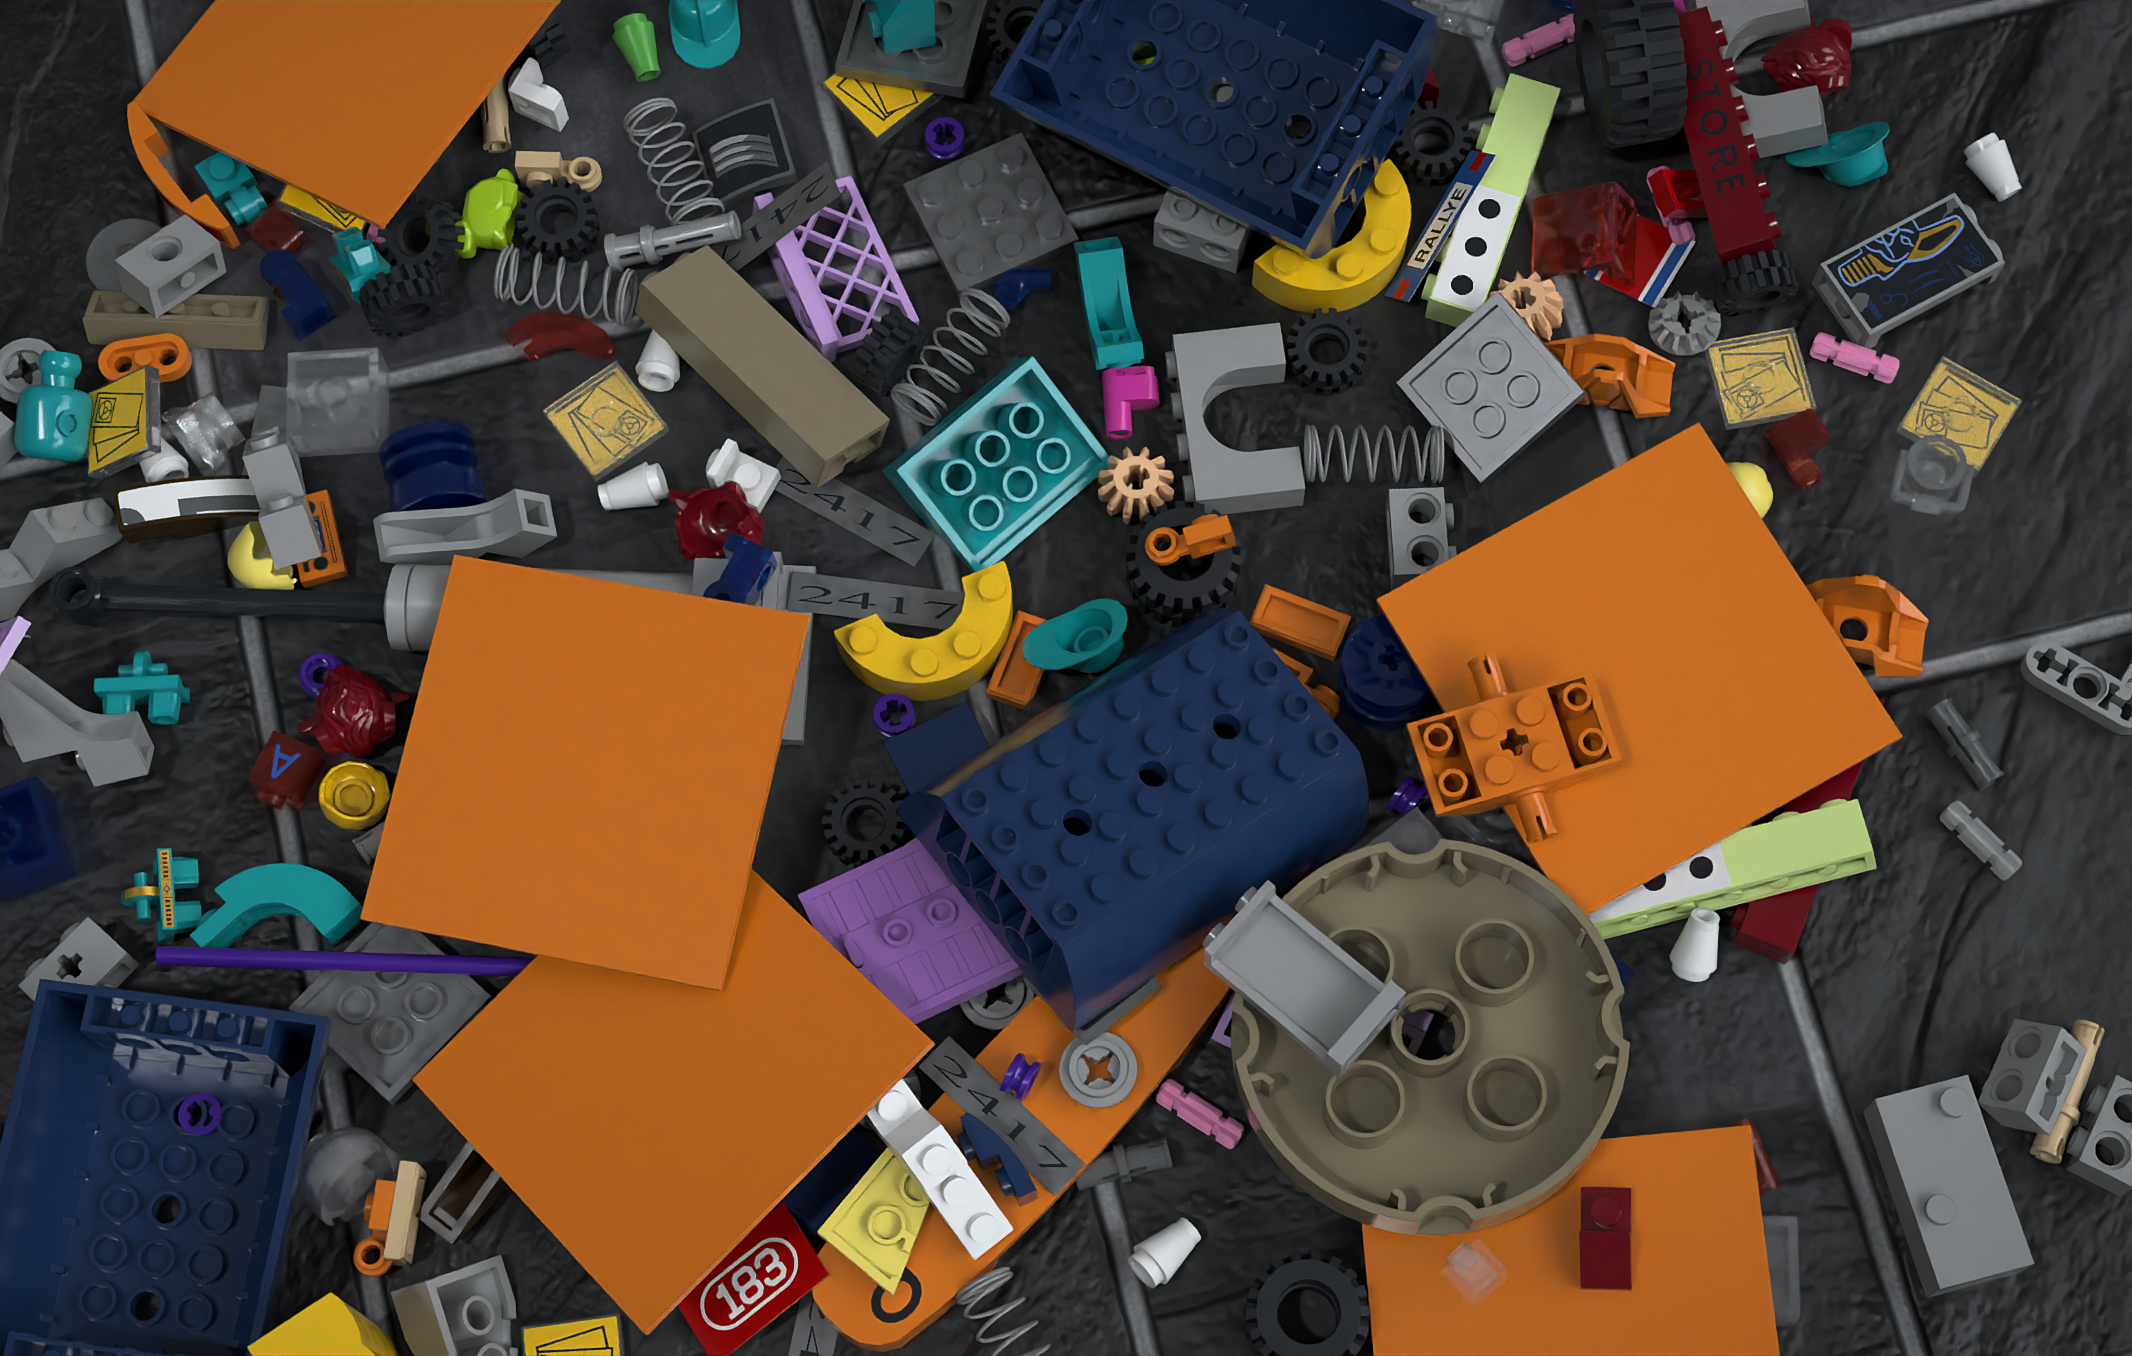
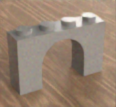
M1696 0L1697 9L1705 6L1708 7L1713 22L1721 19L1728 45L1720 48L1723 58L1732 57L1733 63L1747 46L1759 39L1811 27L1807 0ZM1731 85L1734 97L1743 96L1750 121L1742 123L1745 136L1753 133L1760 158L1829 144L1823 103L1817 85L1767 96L1747 94Z
M1280 323L1173 335L1172 351L1165 352V367L1167 379H1176L1177 392L1170 393L1173 420L1181 419L1183 434H1176L1179 461H1187L1189 475L1182 476L1185 503L1193 502V506L1195 502L1205 504V513L1210 514L1215 509L1222 515L1302 506L1305 483L1299 446L1254 452L1236 451L1219 443L1210 434L1203 420L1204 411L1209 403L1224 391L1237 387L1284 382L1286 360Z

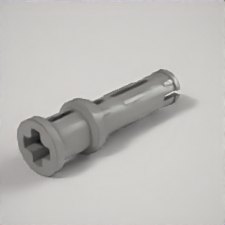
M733 210L729 211V213L661 229L645 225L641 226L639 232L616 236L613 233L606 234L604 237V248L612 271L614 273H621L624 271V267L644 262H648L650 265L658 264L659 261H662L664 255L732 239H741L742 232L739 218Z

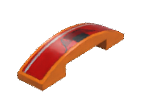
M135 100L127 105V118L133 147L145 173L162 200L176 216L180 218L186 214L220 241V245L231 249L241 245L231 225L207 194H204L192 203L189 201L158 160L170 152L159 131Z

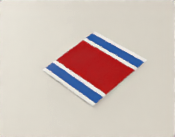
M1621 206L1588 259L1584 274L1656 308L1660 298L1665 294L1696 241L1693 240L1678 246L1672 242L1668 228Z

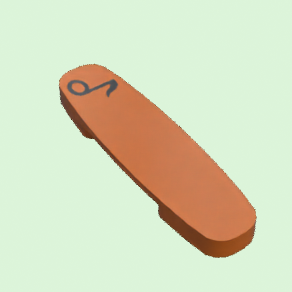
M1200 946L1157 975L1156 979L1161 987L1105 1031L1123 1039L1132 1049L1137 1062V1079L1129 1096L1116 1103L1112 1108L1090 1109L1079 1102L1073 1101L1062 1086L1059 1073L1060 1060L1065 1048L1077 1037L1059 1022L1054 1010L1038 996L1031 1000L974 1060L1000 1084L1019 1052L1025 1055V1060L1028 1063H1034V1061L1041 1063L1039 1074L1030 1092L1021 1104L1080 1158L1085 1165L1056 1196L1026 1169L1037 1189L1038 1199L1020 1207L1015 1195L1006 1198L994 1172V1170L1002 1167L1000 1163L982 1171L976 1158L968 1161V1166L1014 1230L974 1260L930 1202L894 1297L826 1242L817 1256L826 1268L829 1276L812 1289L814 1301L822 1314L840 1334L863 1350L886 1352L901 1348L957 1303L955 1295L960 1289L994 1269L998 1258L1092 1164L1137 1113L1167 1074L1179 1067L1222 1009L1233 989L1203 965L1206 947ZM1111 1055L1106 1061L1102 1060L1099 1064H1095L1092 1061L1088 1062L1085 1058H1082L1090 1070L1086 1086L1097 1078L1105 1081L1108 1080L1112 1084L1114 1083L1107 1073ZM944 1092L927 1112L944 1127L965 1157L956 1134L963 1132L960 1117L968 1113ZM1009 1092L1012 1096L1016 1098L1015 1093Z

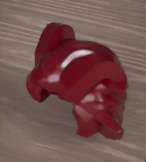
M1810 17L1811 27L1798 30L1791 36H1785L1777 44L1772 45L1770 50L1764 51L1765 55H1763L1761 61L1765 62L1763 68L1774 78V82L1778 85V90L1781 93L1817 85L1822 99L1828 94L1838 93L1848 88L1852 66L1849 53L1853 40L1851 26L1841 19L1825 18L1818 27H1815L1814 19Z
M728 480L720 487L714 485L707 489H695L691 493L673 489L667 493L668 499L679 507L676 512L677 518L675 519L674 526L677 528L676 534L679 537L678 544L680 546L678 551L684 555V560L695 561V558L715 559L730 557L741 553L743 550L754 553L763 551L761 542L765 534L764 518L747 502L746 494L737 482Z
M337 665L335 670L328 672V678L325 680L324 687L320 689L319 695L316 697L314 717L302 721L297 726L296 731L299 734H311L312 737L317 738L324 751L328 754L339 755L348 753L351 758L363 759L373 752L377 744L395 735L396 713L400 707L410 701L411 696L406 691L388 693L380 685L379 680H375L369 675H363L359 670L354 671L351 666L343 667Z

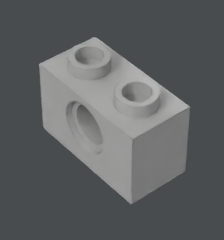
M186 214L114 260L122 291L155 318H158L226 273L220 241Z

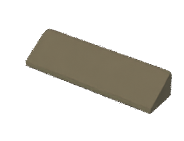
M93 291L82 320L87 339L91 344L109 345L119 340L171 333L181 337L188 348L263 350L266 342L270 301L269 297L193 294L158 318H155L122 291Z

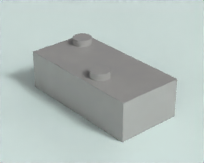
M1968 1075L1877 1098L1863 1110L1926 1298L2015 1275L2034 1264Z

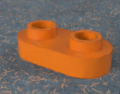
M163 333L112 342L102 350L98 365L101 373L110 384L145 368V385L174 381L183 377L191 367L192 354L181 337L171 333ZM176 357L174 363L163 365L167 358ZM124 364H132L128 371L119 372Z

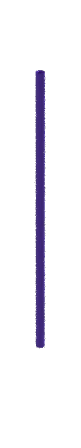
M158 946L156 949L157 965L517 976L534 959L526 957Z

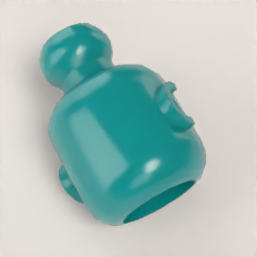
M45 350L38 358V369L42 374L41 385H28L21 391L18 398L14 445L21 455L29 458L78 462L85 456L88 449L93 398L84 391L74 389L75 379L82 371V361L79 355Z

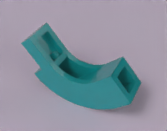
M1118 236L1074 243L1083 309L1096 369L1124 368L1132 364L1141 363V359H1144L1143 345L1133 318L1123 247Z
M287 863L262 865L236 874L215 888L216 893L226 903L220 909L214 908L204 914L196 925L197 929L190 936L200 947L228 948L257 922L271 916L291 915L302 918L312 924L335 948L363 922L360 919L363 906L338 881L319 870Z

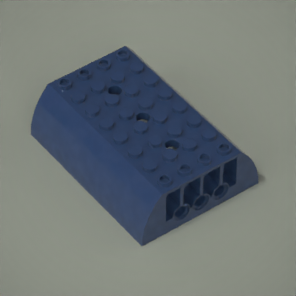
M1044 0L989 95L996 104L1289 249L1310 259H1318L1326 255L1337 244L1421 95L1434 52L1438 17L1403 0ZM1151 47L1157 51V55L1151 63L1140 65L1133 61V56L1138 49ZM1218 84H1228L1234 89L1232 96L1224 102H1216L1209 97L1211 89ZM1304 121L1311 126V131L1307 137L1295 140L1286 134L1287 128L1293 122Z
M1214 608L1198 615L907 796L900 803L897 814L1070 1032L1073 1033L1153 977H1156L1202 946L1207 935L1218 923L1222 922L1227 926L1238 913L1235 910L1236 904L1251 887L1259 890L1269 880L1276 886L1275 894L1277 895L1362 838L1369 816V794L1364 765L1360 752L1239 610ZM1218 723L1224 730L1223 734L1228 739L1219 737L1215 733L1213 725ZM1143 770L1156 771L1163 778L1164 784L1158 787L1148 786L1140 779L1139 772ZM1068 818L1081 819L1088 826L1089 832L1081 836L1073 835L1065 829L1063 821Z
M40 979L0 1144V1356H252L247 1347L266 1335L269 1327L332 1026L328 1016ZM196 1093L210 1094L221 1104L222 1120L219 1121L215 1131L205 1136L189 1134L180 1127L178 1122L179 1108L183 1101ZM203 1100L200 1102L202 1116L200 1121L193 1126L195 1128H199L200 1122L207 1126L213 1120V1117L209 1114L212 1105ZM177 1198L181 1204L179 1216L171 1223H160L157 1218L159 1205L166 1199ZM145 1295H156L160 1304L157 1314L150 1320L140 1321L135 1312L138 1301Z

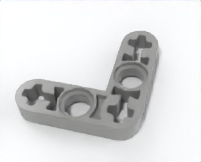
M2040 641L2028 649L2020 663L2021 673L2027 682L2117 734H2132V717L2128 721L2120 717L2122 713L2121 707L2125 703L2132 706V659L2121 678L2117 679L2053 642ZM2042 656H2046L2051 660L2049 663L2050 668L2045 673L2037 669L2039 664L2037 660H2040ZM2067 667L2072 671L2061 685L2057 680L2062 676L2061 673ZM2085 677L2094 682L2097 687L2096 697L2092 699L2080 697L2073 688L2074 679ZM2109 691L2113 696L2103 709L2098 705L2107 696Z

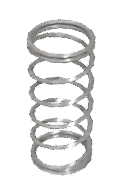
M658 97L646 100L633 107L625 116L623 126L629 134L630 142L639 146L638 158L639 161L648 166V180L658 185L656 195L659 201L667 204L665 214L667 219L671 221L670 225L674 226L689 222L679 220L688 212L701 206L717 205L718 208L700 219L724 214L725 208L722 201L717 198H703L713 188V182L709 180H698L686 185L675 193L670 201H666L661 197V186H676L694 179L703 170L704 163L697 160L688 161L671 169L660 182L652 178V167H667L677 164L689 157L695 149L694 143L682 141L663 149L653 158L651 163L643 159V148H657L668 145L681 137L686 129L685 124L681 122H671L677 113L674 101L669 98ZM661 107H671L670 113L657 124L643 129H634L638 121L653 110ZM647 109V110L644 111L641 115H639V116L636 118V120L633 122V124L631 125V127H629L630 121H631L638 113H640L641 111ZM671 126H681L682 128L680 133L665 142L645 145L653 135ZM648 135L641 144L634 140L633 137ZM681 145H690L691 147L689 152L674 161L654 164L664 153ZM692 164L700 165L699 170L693 175L680 181L664 183L677 170ZM699 184H709V188L701 195L686 201L673 202L682 192ZM670 205H685L674 214L673 218L670 216Z
M507 245L501 251L495 268L493 284L494 296L498 302L505 303L511 297L516 305L521 306L528 301L533 293L534 302L540 310L549 307L556 297L557 305L562 314L567 315L579 302L581 311L587 319L595 316L603 305L604 315L609 323L617 322V324L625 326L630 321L638 291V276L634 269L627 268L620 278L615 298V318L611 319L608 315L606 301L612 273L610 265L606 266L602 296L596 309L590 315L585 312L583 302V290L589 268L587 260L583 262L581 267L579 291L570 309L564 310L560 300V285L565 270L564 256H561L558 261L555 290L548 303L543 306L539 304L536 289L542 266V253L539 251L535 256L532 285L528 294L522 301H517L514 294V286L518 273L519 249ZM510 255L508 279L502 294L504 268ZM628 281H629V287H628V291H627V294H626V297H625L626 288H627Z
M965 288L962 290L959 299L962 308H953L946 313L949 327H937L933 331V339L936 346H923L920 349L922 364L910 365L906 368L909 383L896 384L891 390V397L895 404L918 422L929 426H936L941 421V413L939 411L946 412L948 408L936 395L915 385L910 376V371L913 368L926 369L937 382L948 390L955 393L961 392V388L956 381L943 372L928 366L923 357L925 350H939L959 370L967 374L975 373L973 366L958 354L941 347L937 340V333L940 330L953 332L970 350L982 356L988 355L986 347L971 335L954 328L950 321V315L955 311L964 312L975 325L994 337L1001 336L999 329H1005L1010 323V316L1006 309L997 300L981 290L975 288ZM966 295H971L987 303L1002 317L1004 322L992 319L981 312L969 301ZM975 318H977L979 321L983 322L984 324H986V325H988V326H991L997 333L992 332L991 330L987 329L985 326H983L981 323H979ZM962 336L974 342L983 351H980L977 348L973 347ZM949 355H951V356H953L954 358H956V359H958L959 361H961V362H962L963 364H965L970 370H968V369L964 368L963 366L959 365V364H958L956 361H954ZM936 374H938L939 376H941V377H943L944 379H946L947 381H949V382H950L951 384H953L956 388H953L952 386H950V385H948L947 383H945V382H944L942 379H940ZM898 392L919 402L934 418L925 416L912 408L900 397ZM924 394H926V395H928L929 397L933 398V399H934L935 401H937L942 407H940L939 405H937L936 403H934L933 401H931V400H930L928 397H926Z
M1307 424L1305 427L1304 478L1307 483L1309 481L1313 482L1315 479L1316 455L1320 481L1323 483L1326 480L1335 429L1338 433L1343 474L1347 483L1351 479L1355 447L1360 429L1364 439L1368 477L1371 483L1374 482L1376 476L1379 449L1384 430H1386L1389 441L1393 479L1395 483L1399 481L1404 445L1409 429L1414 442L1418 481L1420 483L1424 481L1431 439V480L1434 484L1442 482L1444 471V432L1440 425L1438 427L1433 425L1428 431L1422 463L1416 432L1411 425H1408L1402 435L1397 466L1393 438L1389 427L1383 425L1379 431L1372 465L1365 428L1359 425L1353 435L1348 469L1343 435L1338 425L1335 424L1330 431L1324 467L1322 466L1321 450L1316 428L1313 424L1311 426Z
M1001 1267L984 1274L964 1286L955 1295L957 1304L964 1305L969 1303L964 1310V1317L979 1319L995 1314L980 1328L976 1335V1341L987 1343L1009 1337L993 1351L991 1356H996L1013 1340L1037 1325L1039 1321L1034 1320L997 1336L989 1338L980 1337L993 1322L1025 1301L1026 1297L1024 1296L987 1312L968 1315V1311L977 1301L1013 1277L1010 1267ZM1045 1344L1020 1356H1039L1048 1350L1051 1344Z

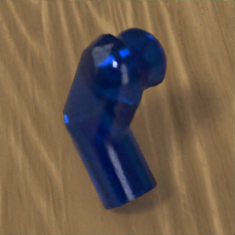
M1051 268L1011 269L993 289L992 297L1006 310L1013 309L1029 291L1051 290Z

